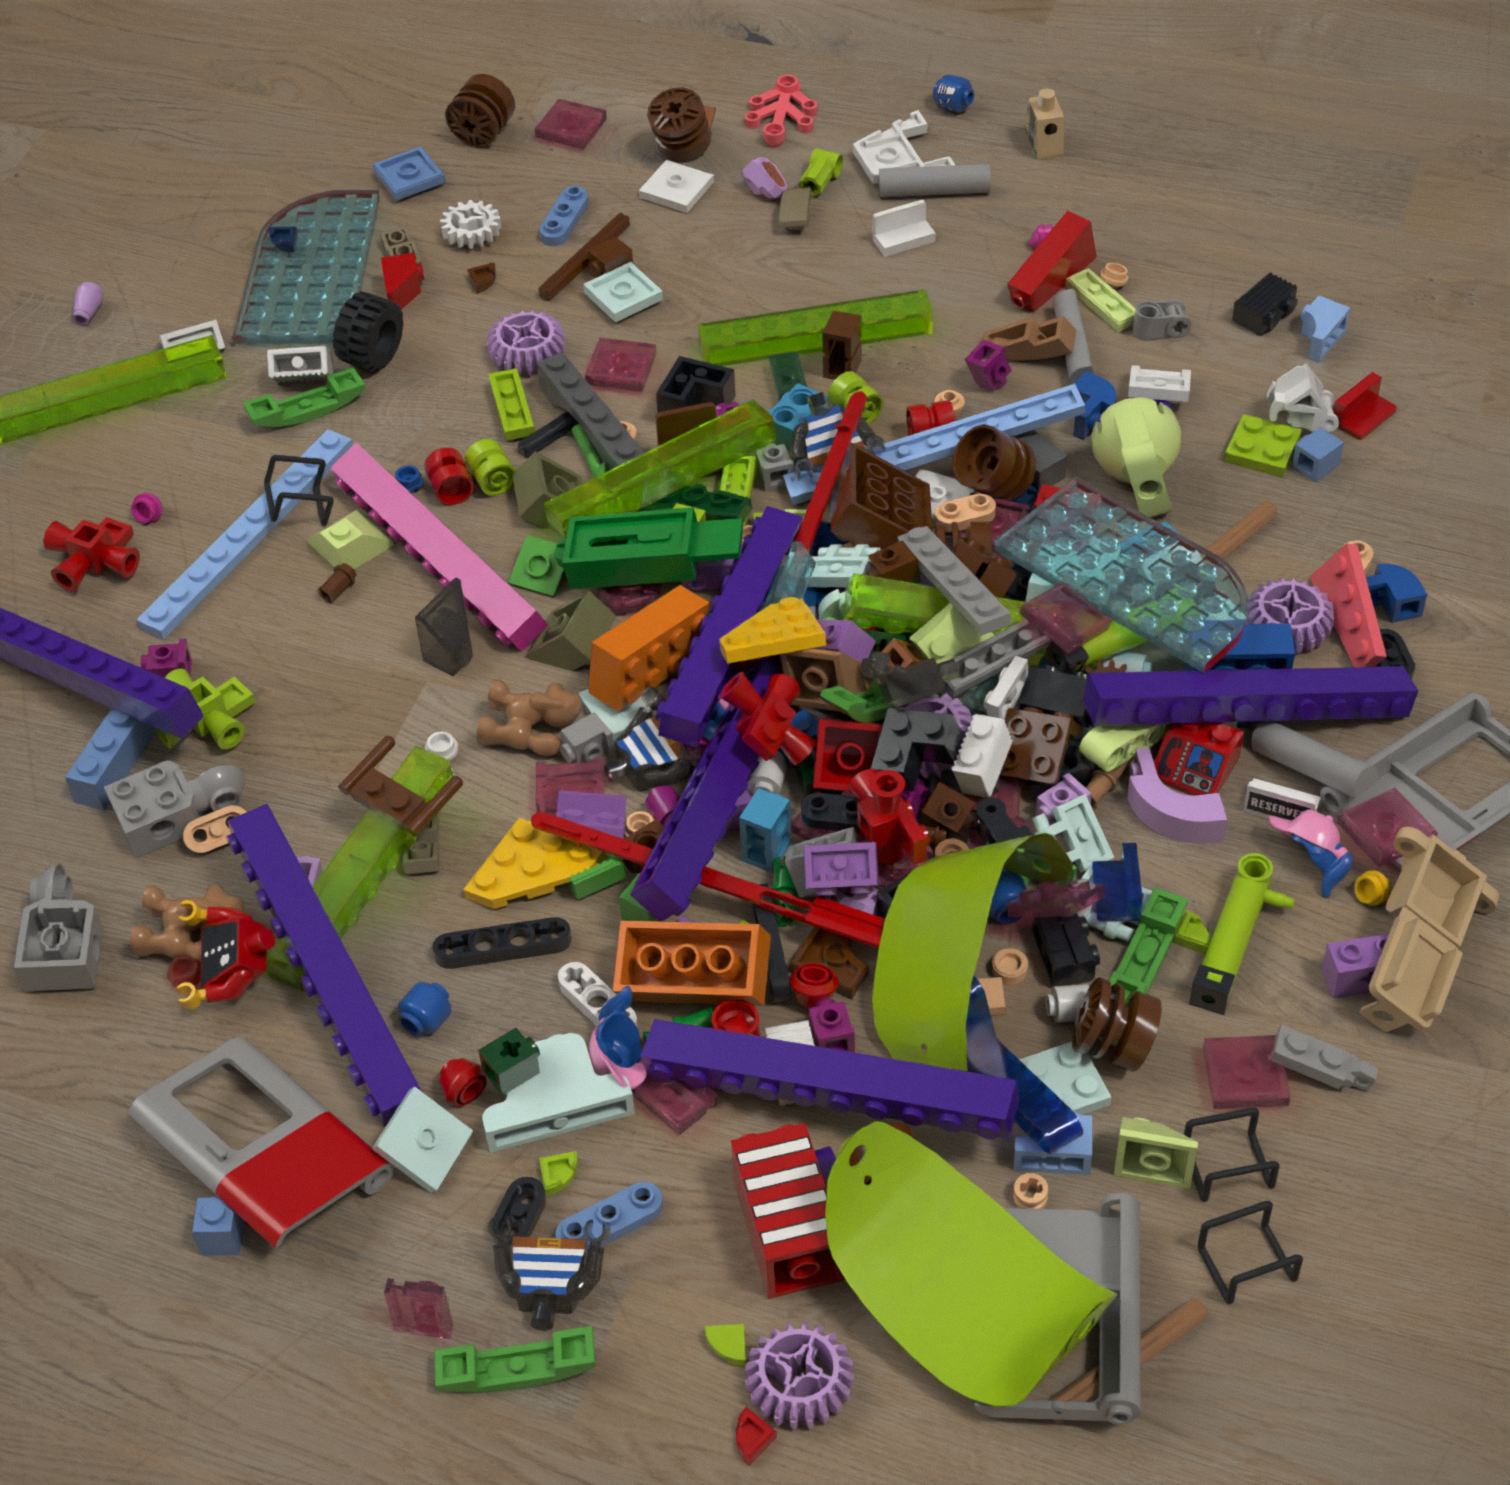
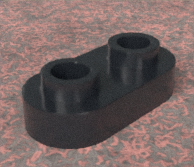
M1380 629L1387 657L1377 664L1376 667L1403 666L1412 680L1415 663L1402 637L1393 630Z
M813 793L806 796L801 802V819L807 826L815 829L841 831L854 827L856 832H860L857 815V802H860V800L852 796Z
M533 1177L518 1178L511 1183L491 1222L493 1240L499 1247L513 1250V1236H531L546 1205L545 1188L538 1179ZM525 1199H533L529 1204L522 1203ZM510 1230L518 1231L514 1235H506Z

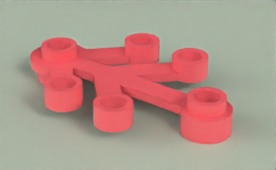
M782 75L777 79L774 89L761 95L752 96L749 99V109L751 112L745 114V126L750 129L758 128L761 125V119L774 114L773 122L765 125L763 128L764 141L770 147H778L785 140V127L783 124L786 114L797 122L799 132L809 133L813 130L812 116H815L818 112L817 102L810 100L800 92L801 85L797 77ZM776 98H779L778 101H776V102H774V103H772V104H770V105L765 106V103H767V102H769V101H771V100H774V99H776ZM791 98L802 106V112L790 103Z

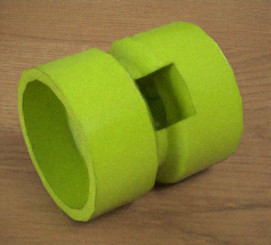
M853 371L845 372L838 376L831 384L828 391V399L834 406H840L845 412L850 397L858 391H863L867 396V401L857 426H867L881 413L884 400L857 373Z
M482 439L469 447L464 457L465 464L485 494L498 496L506 493L513 487L512 474L516 469L496 440Z

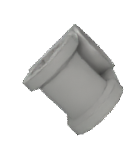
M1179 299L1153 302L1144 301L1136 306L1132 334L1143 341L1169 337L1178 338L1186 335L1191 330L1192 322L1185 315V306Z

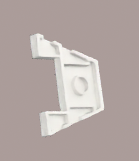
M919 110L910 113V118L903 122L900 119L893 122L892 128L884 132L878 130L853 143V154L873 184H879V169L955 165L950 156L923 163L907 140L908 137L927 133L928 124Z

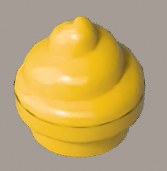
M1366 871L1355 882L1354 890L1356 897L1360 902L1369 906L1381 905L1389 897L1391 883L1379 871Z

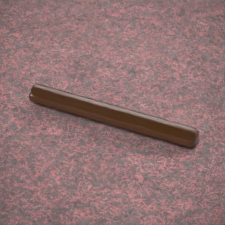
M618 213L538 288L539 296L546 300H551L589 264L588 250L614 236L618 237L630 226L629 216Z

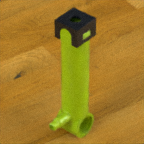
M1179 590L1166 596L1155 605L1075 634L1071 630L1055 636L1044 654L1051 666L1058 668L1061 673L1073 675L1074 672H1080L1084 666L1144 643L1156 642L1165 635L1171 633L1181 635L1189 631L1190 625H1198L1202 618L1185 590Z
M1250 853L1244 855L1238 861L1236 875L1203 963L1199 965L1192 983L1189 1005L1225 1015L1235 979L1263 903L1280 908H1293L1294 898L1269 890L1273 865L1266 856Z

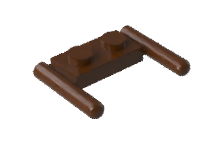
M385 736L338 785V788L345 795L352 796L353 800L416 837L463 786V781L458 776L451 777L428 803L425 802V799L374 769L395 746L394 738Z

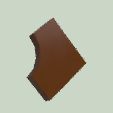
M814 926L789 963V972L792 973L799 966L807 963L826 965L839 979V985L835 992L853 999L869 974V966L860 961L852 951V939Z

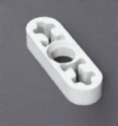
M567 963L558 972L561 993L592 1023L598 1026L600 1022L599 1013L602 1007H591L588 1001L595 996H602L609 1000L617 994L583 963ZM581 978L582 987L584 988L583 991L581 989V986L574 980H578ZM629 1007L625 1010V1013L638 1028L636 1013Z

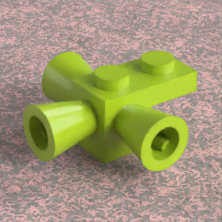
M175 669L166 675V679L189 688L204 717L193 729L201 737L210 732L218 746L223 750L235 747L243 739L245 725L233 717L256 702L254 694L237 678L233 677L215 688L203 676L193 682L188 672L184 669ZM153 727L160 741L168 749H172L181 740V738Z

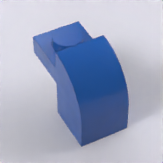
M1085 371L1074 383L1086 409V413L1075 416L1073 436L1084 440L1093 431L1096 421L1101 423L1102 413L1109 406L1116 403V391L1113 385L1106 379L1088 371Z
M1377 564L1374 575L1366 577L1373 607L1382 605L1392 623L1422 617L1427 593L1419 579L1411 571L1401 566Z

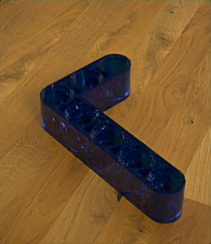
M973 976L966 1020L967 1072L1016 1080L1020 1101L1014 1122L1044 1152L1051 1155L1083 1136L1082 1125L1072 1109L996 1038L985 991L978 979Z

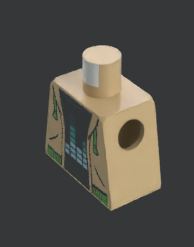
M1048 88L1040 90L1039 96L1031 97L1027 102L1024 130L1037 160L1064 157V115L1056 99L1055 91Z

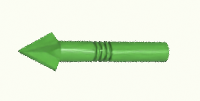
M575 425L572 428V433L590 470L593 472L591 480L605 484L608 477L606 473L607 463H601L586 432L581 425Z

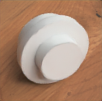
M447 732L433 733L425 744L427 758L436 763L448 762L458 753L456 739Z

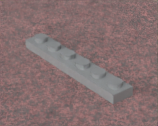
M927 526L914 528L908 533L897 537L898 542L903 540L916 557L918 568L981 636L1012 624L1011 613Z

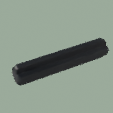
M566 411L519 441L517 444L518 451L524 457H530L534 452L541 450L569 432L579 423Z

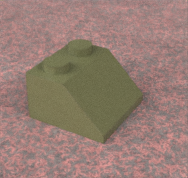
M534 452L512 474L519 515L526 522L545 529L569 525L570 517L590 515L582 476L547 457Z
M588 591L551 611L546 620L548 626L535 638L526 656L530 660L570 671L583 665L589 666L592 641L611 630L610 627L616 615Z

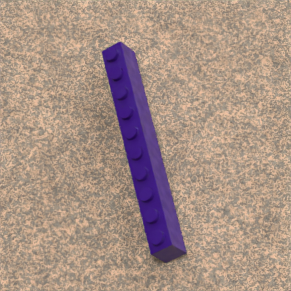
M769 506L765 508L761 517L756 516L751 530L752 536L747 535L745 537L741 550L742 555L740 559H734L732 575L725 576L721 587V596L716 595L714 597L710 611L711 616L705 615L700 628V637L694 636L689 650V658L684 657L681 661L678 680L672 679L667 692V701H661L655 717L657 721H660L658 736L697 748L721 700L719 695L724 686L730 681L739 661L733 663L726 662L720 651L719 639L766 608L779 575L786 566L801 527L803 516Z
M0 608V659L181 739L204 717L189 688Z
M768 657L745 672V676L760 697L766 694L768 680L771 676L784 674ZM731 704L728 705L630 893V896L660 922L672 915H681L691 902L689 896L692 890L701 882L703 878L701 872L704 866L714 856L712 849L715 843L725 834L726 829L724 825L737 810L735 803L738 797L748 788L749 784L746 781L749 775L759 765L757 760L759 755L741 739L743 735L735 729L743 711Z
M1403 666L1208 670L1207 672L1205 670L1110 672L1088 674L1082 701L1093 725L1398 718L1410 716L1418 689Z
M262 805L228 820L231 834L227 835L226 839L234 855L240 853L244 860L241 863V868L249 883L255 881L259 889L255 894L262 910L266 911L269 909L274 919H271L270 923L274 933L279 940L285 938L289 946L285 951L292 967H300L304 976L300 978L303 988L309 998L315 995L319 1003L316 1011L323 1026L330 1025L335 1035L331 1037L332 1042L340 1057L347 1056L351 1064L347 1067V1070L356 1087L363 1086L367 1096L363 1097L369 1114L372 1118L378 1115L382 1125L386 1126L408 1091L415 1086L422 1092L269 805Z
M658 1019L653 1021L641 1054L647 1075L662 1082L674 1080L685 1082L696 1088L708 1086L722 1089L730 1094L742 1092L757 1095L765 1100L782 1099L793 1101L795 1104L804 1107L812 1105L828 1107L838 1113L850 1111L866 1114L878 1120L884 1118L902 1120L912 1126L924 1124L940 1127L944 1131L952 1133L959 1131L976 1133L986 1139H996L997 1137L1010 1138L1020 1101L1017 1081L1014 1079Z

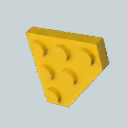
M788 597L781 599L779 603L770 604L721 637L719 643L720 651L726 662L733 663L826 646V636L804 600Z
M518 818L465 886L463 892L466 899L492 909L507 906V900L524 895L531 899L554 892V886L571 882V875L576 876L578 872L583 873L584 869L589 870L590 866L595 867L597 863L602 864L603 860L605 861L607 858V853L585 845H581L578 848L576 842L535 829L531 825V821Z

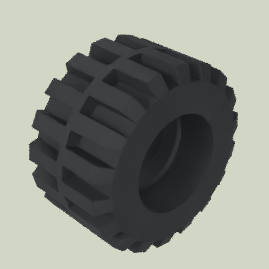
M360 291L353 294L351 299L349 298L345 302L344 307L341 308L335 322L333 348H335L334 353L338 359L370 372H378L385 368L394 357L402 338L404 321L403 312L400 311L401 307L393 301L368 292Z

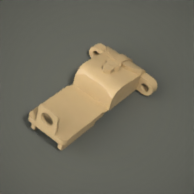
M1402 827L1398 830L1394 840V847L1405 858L1401 863L1402 871L1389 896L1385 909L1394 920V923L1369 984L1370 993L1378 1000L1361 1007L1359 1012L1384 1032H1389L1408 1023L1417 1030H1423L1431 1026L1433 1019L1442 1012L1463 955L1458 948L1461 947L1474 910L1481 913H1491L1496 909L1500 898L1498 891L1485 882L1487 876L1467 861V857L1458 850H1453L1434 834L1427 837L1416 828ZM1374 1011L1387 1012L1394 1020H1382L1374 1014Z

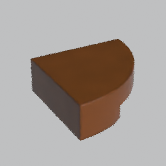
M494 262L467 269L468 278L476 294L487 290L495 282L496 269Z

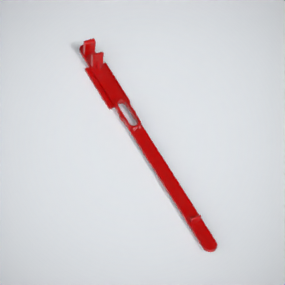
M858 391L850 397L840 424L835 425L837 433L788 561L779 575L768 606L777 603L786 577L790 573H793L784 598L793 597L795 594L797 582L865 407L867 396L863 391ZM766 657L739 661L736 668L739 672L745 674L747 670Z
M545 812L535 813L531 817V825L535 829L576 842L578 848L581 845H585L644 866L653 851L652 848ZM704 866L701 872L703 878L699 885L755 903L762 909L877 948L880 946L885 923L884 918L819 896L811 903L796 898L792 894L782 893ZM770 896L807 909L810 913L802 914L764 901L761 897Z

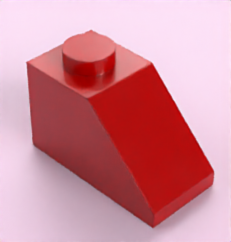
M414 253L380 258L387 299L398 304L401 310L421 293L419 281L425 280L422 263L416 264Z

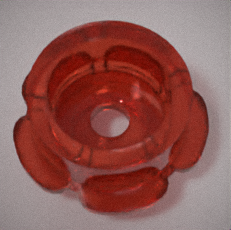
M191 956L177 957L169 965L167 978L175 988L184 982H189L195 986L201 980V964H198Z

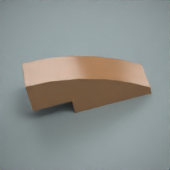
M1064 316L1038 323L1033 317H1029L984 332L983 339L1003 346L1006 350L1004 355L1007 360H1038L1072 353L1076 329Z

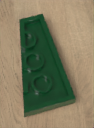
M656 472L650 474L627 506L628 512L673 509L676 503L705 510L706 521L742 518L743 522L753 509L751 499L722 490L712 493L707 491L704 485L696 483L693 487L683 485L682 479L672 477L668 481L662 479L661 474Z

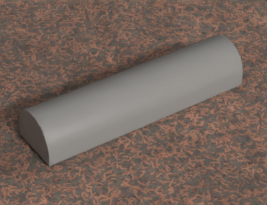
M990 164L879 169L880 198L990 193L991 189Z
M1068 289L1059 292L1054 297L1053 307L1056 318L1064 316L1076 329L1072 353L1064 355L1070 384L1072 385L1085 371L1093 373L1076 292L1074 289Z
M1042 610L953 657L954 661L936 666L934 668L935 683L943 695L947 693L951 698H954L1001 673L1004 667H1009L1015 656L1027 659L1049 647L1053 637L1061 635L1062 632Z
M1274 721L1260 722L1252 734L1251 744L1253 751L1354 798L1379 781L1378 771L1375 767Z

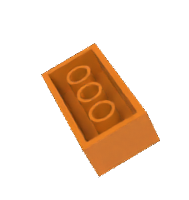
M679 585L592 641L588 693L618 712L627 705L634 703L649 690L659 686L661 682L671 675L677 674L682 659L684 657L689 658L690 656L689 650L694 636L700 637L701 624L705 615L708 616L710 602Z
M620 921L612 991L618 994L624 987L629 986L632 991V1002L720 1005L727 1000L742 999L750 1002L753 1006H764L771 935L760 924Z

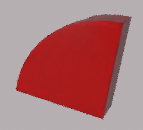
M746 1406L738 1418L736 1443L742 1459L750 1466L777 1438V1432Z

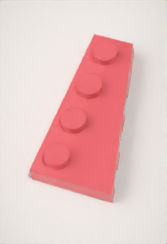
M1346 543L1310 576V579L1314 586H1319L1320 593H1327L1328 601L1333 602V625L1353 666L1375 667L1387 656L1358 546Z

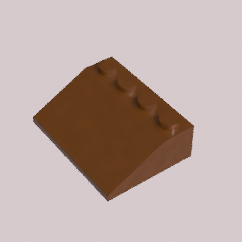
M851 442L831 493V532L843 542L886 548L897 543L898 536L906 534L914 528L927 526L932 531L930 484Z

